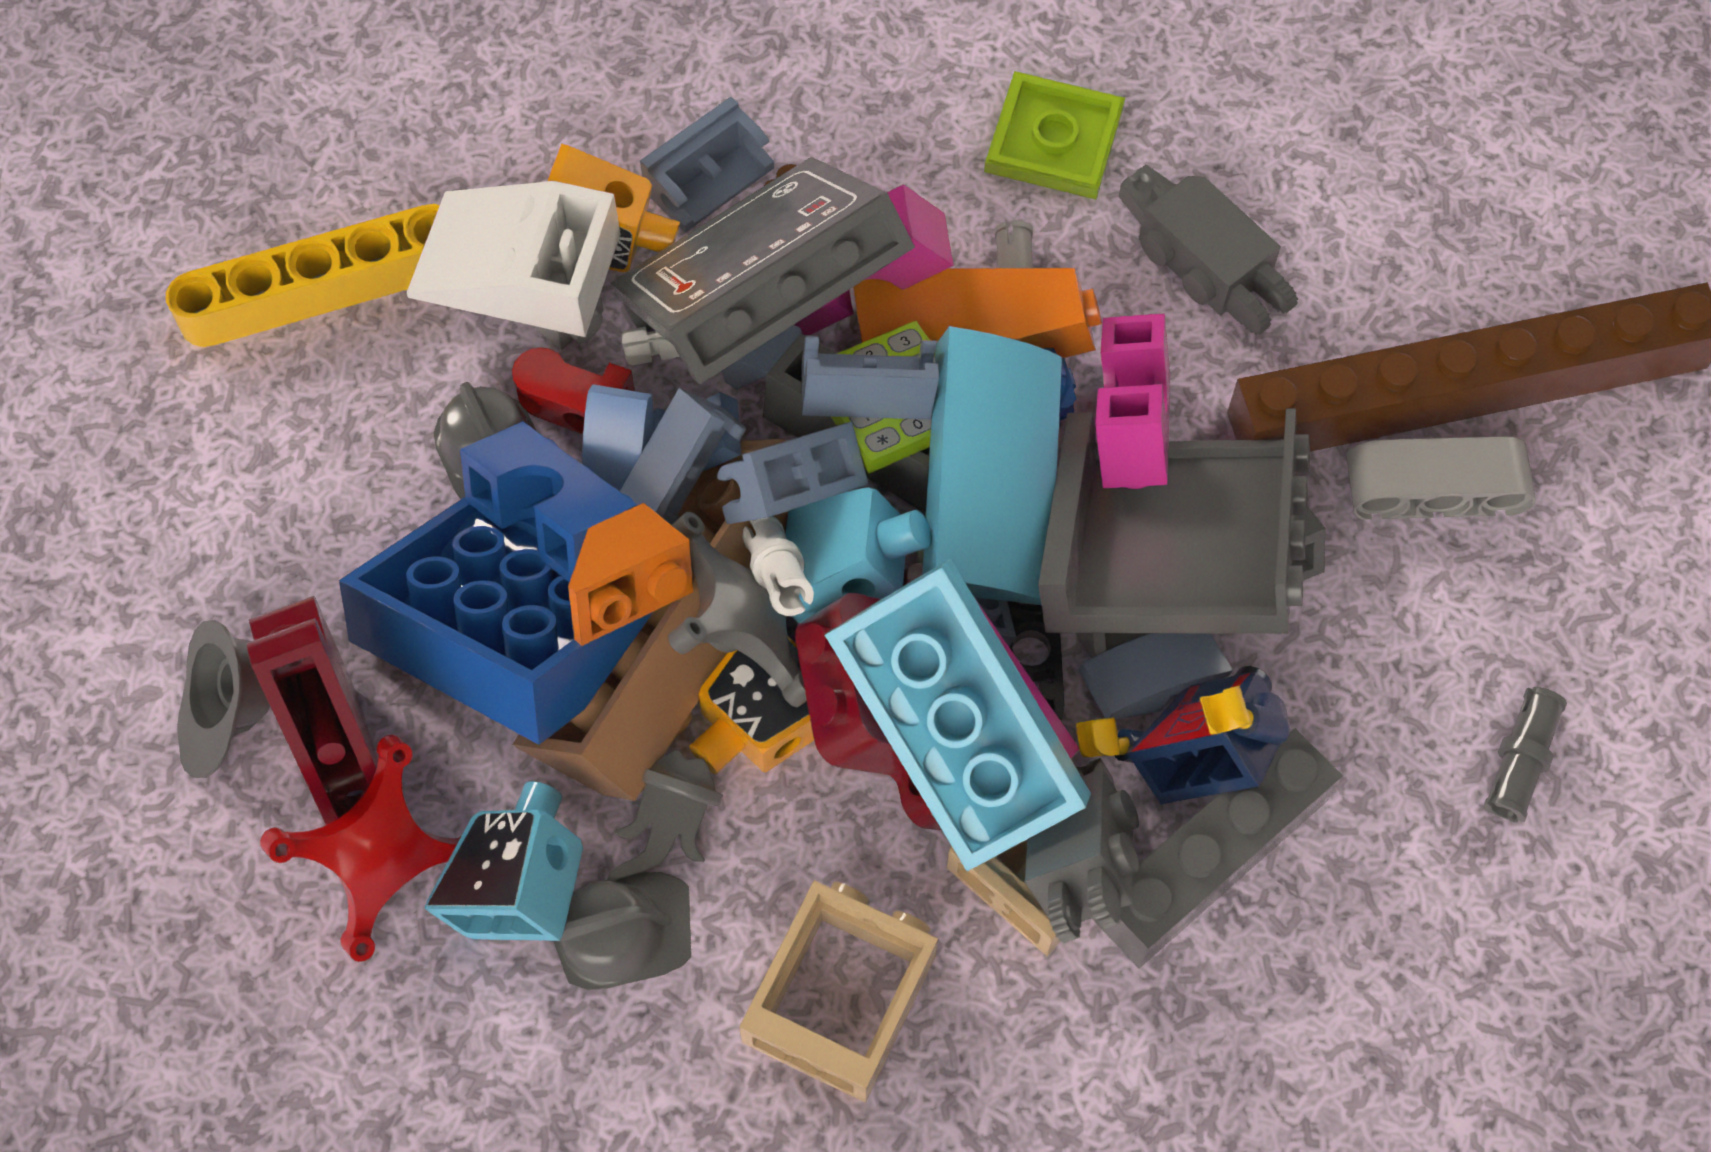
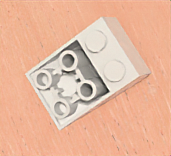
M557 181L446 191L407 290V296L416 300L586 337L621 235L614 194Z

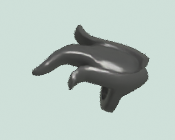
M674 750L656 761L650 769H645L643 782L646 785L636 818L628 826L614 830V833L622 838L632 839L640 835L651 824L648 843L640 855L615 867L608 875L607 881H616L619 878L641 873L661 864L673 846L677 834H681V849L687 858L695 862L705 861L696 847L695 837L708 804L719 806L724 794L716 791L714 780L704 759L695 758L687 760L682 753Z

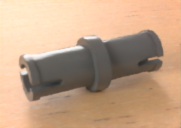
M1533 687V690L1526 688L1523 696L1524 701L1511 736L1504 737L1500 744L1498 754L1502 761L1489 797L1486 798L1483 806L1489 813L1515 823L1518 820L1525 822L1528 815L1527 809L1540 773L1546 772L1550 768L1554 756L1549 748L1561 714L1567 705L1564 697L1546 688Z

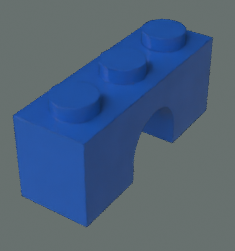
M523 421L460 449L466 501L501 529L518 521L535 517L539 559L569 582L588 528L637 506L630 496L619 492L597 476L590 467L582 465L560 449L553 440L545 438Z

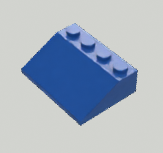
M465 497L339 580L349 642L538 745L585 710L653 613L651 612L581 646L574 640L568 589L569 581L539 559L535 517L518 521L501 529L470 505Z

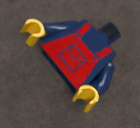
M1243 666L1239 668L1234 676L1192 685L1183 690L1145 732L1122 729L1117 733L1115 718L1076 723L1080 753L1083 757L1115 756L1118 761L1134 763L1160 805L1258 787L1262 783L1280 744L1288 739L1290 725L1284 702L1279 696L1271 693L1272 683L1267 674L1257 667Z

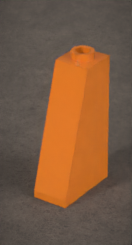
M948 268L904 290L891 282L881 279L863 280L853 287L862 343L917 321L929 340L936 341V343L951 326L1015 339L1042 349L1054 348L1057 355L1067 358L1095 351L1091 327L1102 324L1094 289L1082 290L1075 268Z

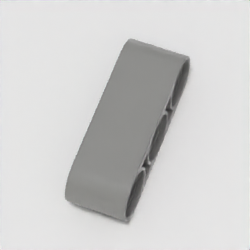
M1516 437L1375 440L1358 444L1346 454L1354 515L1363 520L1372 519L1371 514H1381L1382 519L1434 518L1433 512H1443L1444 517L1496 516L1495 510H1505L1506 516L1521 514L1531 509L1536 502L1527 445L1522 439Z

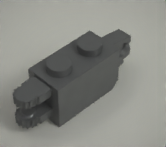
M1146 164L1121 183L1118 197L1141 224L1139 240L1145 254L1153 263L1159 266L1166 264L1181 278L1185 291L1196 303L1200 305L1208 304L1220 316L1228 312L1241 325H1244L1246 330L1248 329L1251 333H1255V335H1260L1268 329L1272 319H1270V314L1263 307L1262 303H1259L1257 298L1251 294L1252 291H1255L1264 301L1271 304L1273 309L1275 308L1277 312L1280 311L1282 314L1288 313L1298 304L1297 300L1299 298L1296 296L1297 293L1294 291V287L1290 286L1289 282H1286L1284 277L1274 269L1281 246L1206 177L1187 176L1176 185Z
M1101 758L1092 760L1083 767L1076 766L1091 792L1086 808L1030 837L1027 842L1025 883L1050 919L1049 923L1052 926V931L1055 932L1056 938L1058 937L1059 941H1062L1063 944L1078 939L1081 933V922L1091 918H1095L1096 923L1103 929L1120 923L1119 919L1121 917L1119 914H1121V908L1132 904L1133 873L1139 870V862L1133 846V830L1139 827L1136 807L1125 790L1117 792L1113 777Z

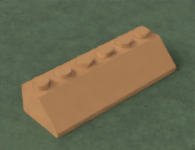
M786 439L740 441L741 455L702 471L677 514L679 517L686 512L696 514L704 524L702 535L719 553L750 570L751 553L744 544L742 534L745 526L752 530L754 536L756 532L750 521L733 524L726 523L722 507L730 501L739 499L741 492L738 483L734 479L727 481L719 480L717 474L723 465L744 460L742 454L787 441ZM788 511L773 516L781 522L784 532H786ZM693 570V593L652 613L585 710L540 745L520 734L512 745L602 795L635 801L639 794L644 791L646 785L643 782L645 769H650L656 761L661 759L673 740L687 728L692 717L691 711L699 700L698 693L701 686L727 654V652L716 649L710 643H701L688 654L683 655L676 652L669 643V633L687 617L696 618L699 611V589Z

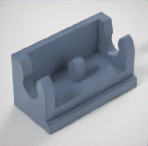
M729 97L641 159L640 165L642 177L647 178L653 184L650 198L671 219L679 221L680 228L686 233L773 170L774 161L762 148L769 143L765 133L739 108V103L732 97Z
M805 337L802 355L803 416L931 419L939 380L938 364L933 363L936 341L922 340L919 357L820 354L818 353L819 337Z
M679 388L620 492L630 496L637 505L645 503L669 524L673 525L680 518L677 514L725 431L735 439L740 440L746 427L734 418L727 409Z
M852 422L742 454L744 460L723 465L717 474L719 480L727 481L734 479L738 483L741 492L739 499L730 501L722 507L727 524L768 518L869 484Z

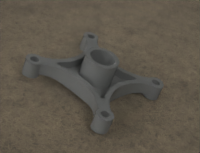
M692 512L684 513L672 526L689 539L691 568L698 584L700 605L696 618L687 617L669 633L668 640L671 647L683 655L688 654L701 643H710L716 649L727 653L738 650L758 663L773 678L782 690L785 700L790 705L800 707L807 699L802 672L790 652L786 616L779 614L773 608L767 589L755 581L750 569L729 559L710 545L702 535L704 531L702 520Z

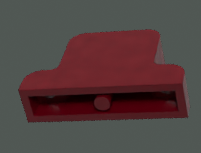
M914 563L904 569L903 586L922 575V563ZM848 593L801 621L795 632L816 748L823 759L832 766L891 776L897 783L900 800L909 819L921 828L942 830L825 637V634L881 600L857 593Z
M311 596L249 619L254 641L246 643L255 675L319 812L327 825L346 814L362 798L375 775L378 758L356 690L315 596ZM353 791H362L360 794L355 796H346Z

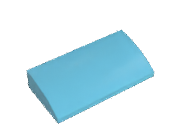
M949 326L937 341L935 364H938L939 380L932 410L926 520L931 531V544L928 548L924 549L922 575L951 558L974 597L1041 605L1038 583L1057 479L1062 357L1048 350L1015 339Z
M951 558L825 634V637L966 871L977 867L1086 808L1091 795L1090 790Z

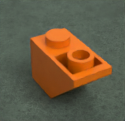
M645 503L588 528L568 585L574 640L583 646L693 593L689 539Z

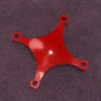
M393 734L386 735L378 742V765L372 782L362 798L346 814L330 824L309 831L285 832L281 828H270L262 834L260 839L262 850L276 863H285L292 857L305 858L324 865L338 876L345 889L348 901V922L346 930L340 938V944L345 952L357 962L366 961L374 954L375 943L371 938L372 928L379 911L403 885L421 872L435 865L447 863L461 836L458 838H447L431 834L420 828L412 818L402 791L403 768L411 762L412 750L403 740Z

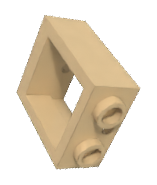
M814 880L739 1026L741 1041L866 1103L935 960L938 938L930 935V927L913 915L902 911H894L893 915L890 916L868 906L869 899L849 885L833 882L831 887H828ZM822 921L910 962L865 1056L776 1014Z

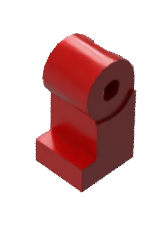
M538 347L525 351L515 360L512 368V376L519 403L529 414L583 434L587 395L592 385L635 391L632 370L609 362L601 376L564 363L559 353L549 348Z

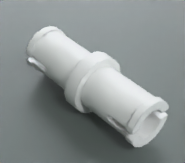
M771 516L750 520L756 535L754 536L752 530L745 526L742 538L746 548L751 553L750 568L755 581L767 589L771 604L779 614L795 616L803 613L806 609L799 598V594L801 593L803 600L811 605L814 592L810 582L803 573L805 563L799 548L792 541L787 540L783 526L777 518Z

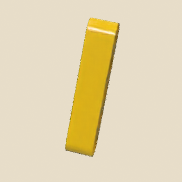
M426 204L188 271L177 276L169 284L165 293L166 304L184 338L192 345L206 347L408 290L440 205ZM384 257L379 261L370 262L376 258ZM319 274H325L319 278L312 279ZM260 291H266L260 295L254 296L256 293ZM201 308H206L200 312L195 313L197 310Z

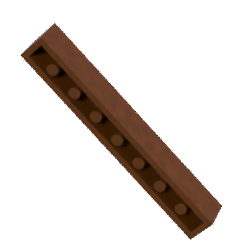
M1708 282L1239 378L1232 394L1227 415L1236 440L1284 439L1286 409H1296L1297 434H1309L1310 452L1704 370L1711 364V289Z

